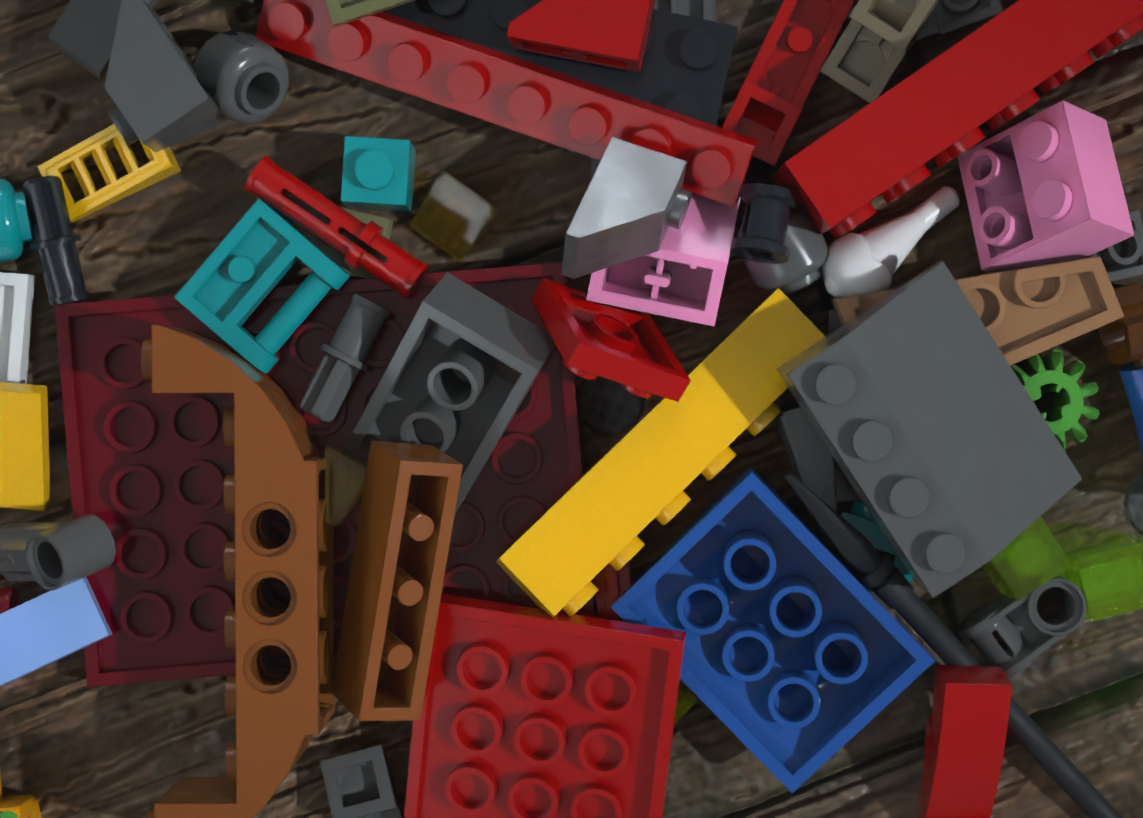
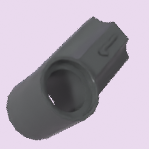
M86 514L68 522L9 523L0 526V573L5 576L7 581H36L44 589L53 591L108 568L115 558V542L111 531L104 521L95 515Z

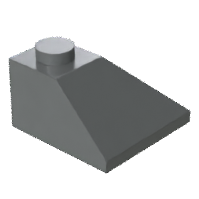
M121 0L104 88L116 104L107 113L126 141L131 145L140 139L142 144L156 153L217 128L230 120L219 111V107L212 97L202 88L197 80L198 76L193 71V64L156 11L146 0Z

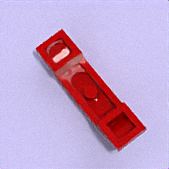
M855 0L783 1L722 126L723 129L758 140L753 158L772 167L775 166L803 109L802 107Z

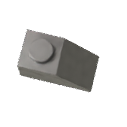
M612 137L566 232L561 275L575 279L659 251L668 228L672 227L679 230L688 211L692 192L682 189L687 161Z

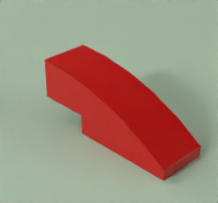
M936 664L932 716H927L919 818H990L1002 767L1012 684L1002 667Z

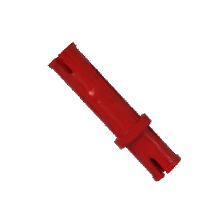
M268 156L259 161L244 185L246 192L254 194L270 207L293 221L297 226L305 229L345 256L343 264L354 271L361 267L398 291L405 299L415 289L428 268V264L423 261L420 262L404 249L381 235L383 227L374 221L365 224L325 197L321 192L313 189L290 172L275 164ZM287 193L293 194L326 216L331 222L329 224L323 223L286 197ZM348 231L385 256L387 262H381L344 237L342 232Z

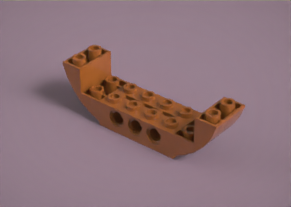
M151 325L152 339H145L142 344L141 368L144 379L152 380V393H234V406H227L224 410L223 436L225 446L234 447L235 474H226L223 497L226 514H235V541H227L224 550L226 581H235V608H228L226 610L224 638L227 649H236V675H228L225 684V711L227 716H236V742H229L227 744L225 755L226 777H181L154 804V810L147 811L145 818H253L265 807L307 749L312 736L318 735L335 713V696L331 693L335 671L334 457H321L305 420L285 392L243 356L220 342L189 330L163 325ZM273 509L283 513L289 520L291 530L288 540L275 536L270 529L269 518ZM271 577L280 579L289 588L291 595L289 605L280 603L271 594L269 587ZM270 645L278 646L286 651L291 661L290 669L280 667L274 662L270 654Z

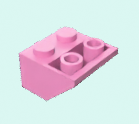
M1064 100L968 149L957 157L981 270L994 272L1086 258L1134 236L1107 121Z
M692 193L688 211L679 230L672 227L668 228L659 251L591 273L586 300L715 327L741 197L735 207Z

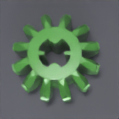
M1050 349L1045 354L1043 361L1036 354L1021 361L1022 369L1014 364L1011 365V368L1032 401L1041 398V393H1052L1054 404L1048 405L1045 408V413H1040L1066 452L1065 436L1075 442H1084L1088 437L1086 430L1078 422L1079 418L1096 420L1100 415L1099 410L1095 407L1084 406L1083 397L1092 396L1097 393L1099 387L1095 382L1077 384L1078 379L1084 373L1085 364L1077 360L1072 361L1063 368L1064 357L1062 350Z

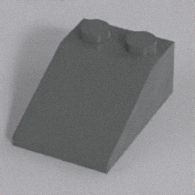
M447 272L422 301L343 451L367 465L371 441L434 446L463 464L455 510L456 514L553 351L555 343L552 337L542 328Z

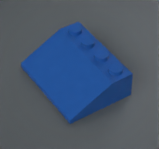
M751 464L688 524L611 605V608L627 623L686 632L681 680L791 793L796 791L935 662L927 645L871 588L865 587L861 583L859 575Z

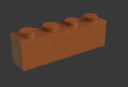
M371 441L331 690V693L358 721H420L463 468V464L432 445Z

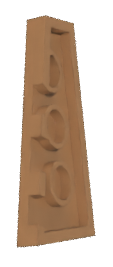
M1101 257L1080 258L955 279L1010 366L1124 317ZM898 288L833 298L831 300L841 324L844 325Z

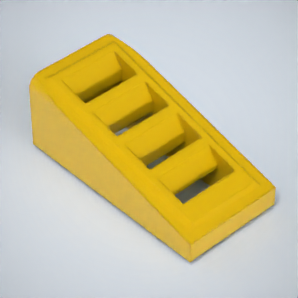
M114 124L37 166L42 177L52 175L58 176L61 179L71 223L181 171L170 147L155 153L144 144H142V147L150 162L140 167L129 143ZM115 147L128 172L127 175L118 179L106 151ZM92 158L95 159L107 185L98 191L84 164L85 161ZM71 168L85 195V198L76 203L61 174Z

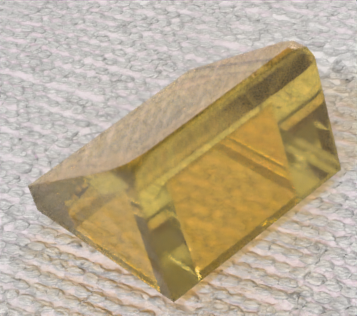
M442 171L409 226L462 263L496 214L497 209L493 204L453 176Z
M327 445L325 447V522L333 527L346 523L362 496L367 469L366 464L334 445Z

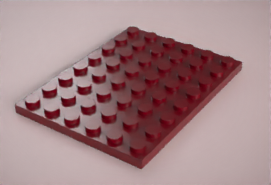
M563 262L448 272L545 330V324L531 300L542 278L566 286V276L561 275ZM447 272L424 274L406 299L398 291L377 278L347 280L338 291L332 287L277 351L276 355L279 360L266 374L285 392L305 420L321 457H334L335 665L367 469L366 464L345 453L343 450L422 301ZM301 284L275 286L241 326L252 336L256 337ZM355 293L391 313L388 318L386 317L364 361V364L369 366L367 371L359 370L335 419L331 422H326L303 411L299 407V401L325 353L324 350L320 349L322 343L329 345ZM176 295L54 305L73 519L86 514L99 517L111 531L116 551L114 561L108 568L87 576L113 634L84 648L87 687L236 675V649H227L224 638L226 610L228 608H235V581H226L224 574L225 545L227 541H235V514H226L223 491L226 474H235L234 447L225 446L223 417L225 408L227 406H234V393H152V380H145L142 374L141 350L143 341L145 339H152L151 325H163L189 330L220 342L235 352L237 351L174 298ZM556 345L454 516L442 594L540 609L495 561L583 477L574 373L562 363V356ZM273 509L269 518L270 529L275 536L288 540L291 530L289 520L283 513ZM271 577L269 584L271 594L280 603L289 605L291 600L289 588L280 579ZM593 597L575 614L594 617ZM270 645V654L274 662L280 667L290 669L291 661L286 651L278 646Z

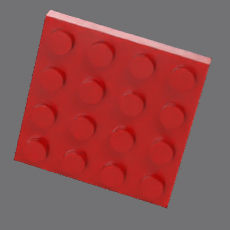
M441 594L421 719L412 723L404 818H663L686 632L576 614L570 617L567 613L558 612L552 617L543 609Z

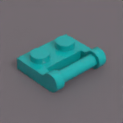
M258 198L174 298L254 367L267 374L279 360L276 355L277 351L333 287L338 291L350 275L267 203ZM300 259L313 271L256 337L252 336L241 325L294 263Z

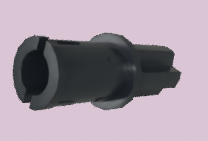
M50 175L24 182L23 191L35 242L30 243L29 246L30 250L37 249L49 298L47 299L48 305H58L90 297L89 291L86 289L76 241L82 240L81 234H73L61 179L58 176Z

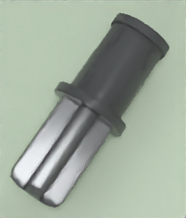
M355 293L329 345L322 343L320 349L324 350L325 353L299 401V407L303 411L326 422H331L335 419L359 370L367 371L369 366L364 364V361L386 317L388 318L391 313Z

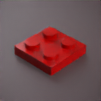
M542 278L531 300L545 324V331L552 337L562 356V363L567 369L588 380H595L598 376L619 382L626 390L642 398H651L655 394L679 402L691 380L650 315L636 310L587 301V293Z

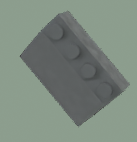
M939 261L776 369L916 585L932 598L992 560L1082 480L1077 469L943 261Z

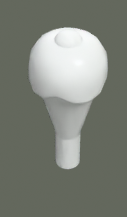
M943 186L909 213L859 234L851 232L834 240L828 246V257L821 266L827 292L839 298L888 290L892 285V275L924 233L959 206L960 198L957 192L951 187Z

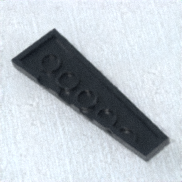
M415 0L382 11L715 126L719 116L738 26L653 9L641 72L638 73L514 49L507 38L509 23L542 0Z

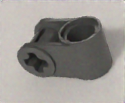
M1036 571L1026 576L1025 579L999 598L975 610L958 626L957 633L963 640L970 639L990 666L1002 667L1008 679H1011L1024 671L1041 653L1074 631L1083 622L1086 614V599L1081 589L1063 576L1051 571ZM1051 587H1060L1064 594L1062 609L1052 617H1040L1037 612L1039 596ZM993 631L996 632V634L1005 644L1006 648L1004 650L993 637Z

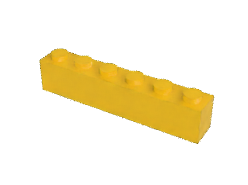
M778 288L688 375L691 382L679 402L664 398L495 562L540 609H543L552 617L563 609L572 617L596 594L598 589L591 580L608 563L616 571L620 570L645 545L637 535L654 518L662 526L667 524L691 500L683 490L700 473L708 481L714 478L737 455L729 445L745 429L755 437L782 411L774 401L788 387L776 369L826 336Z

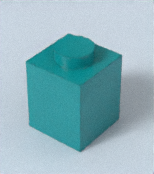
M345 136L341 202L349 209L412 213L416 149L412 142L400 139Z

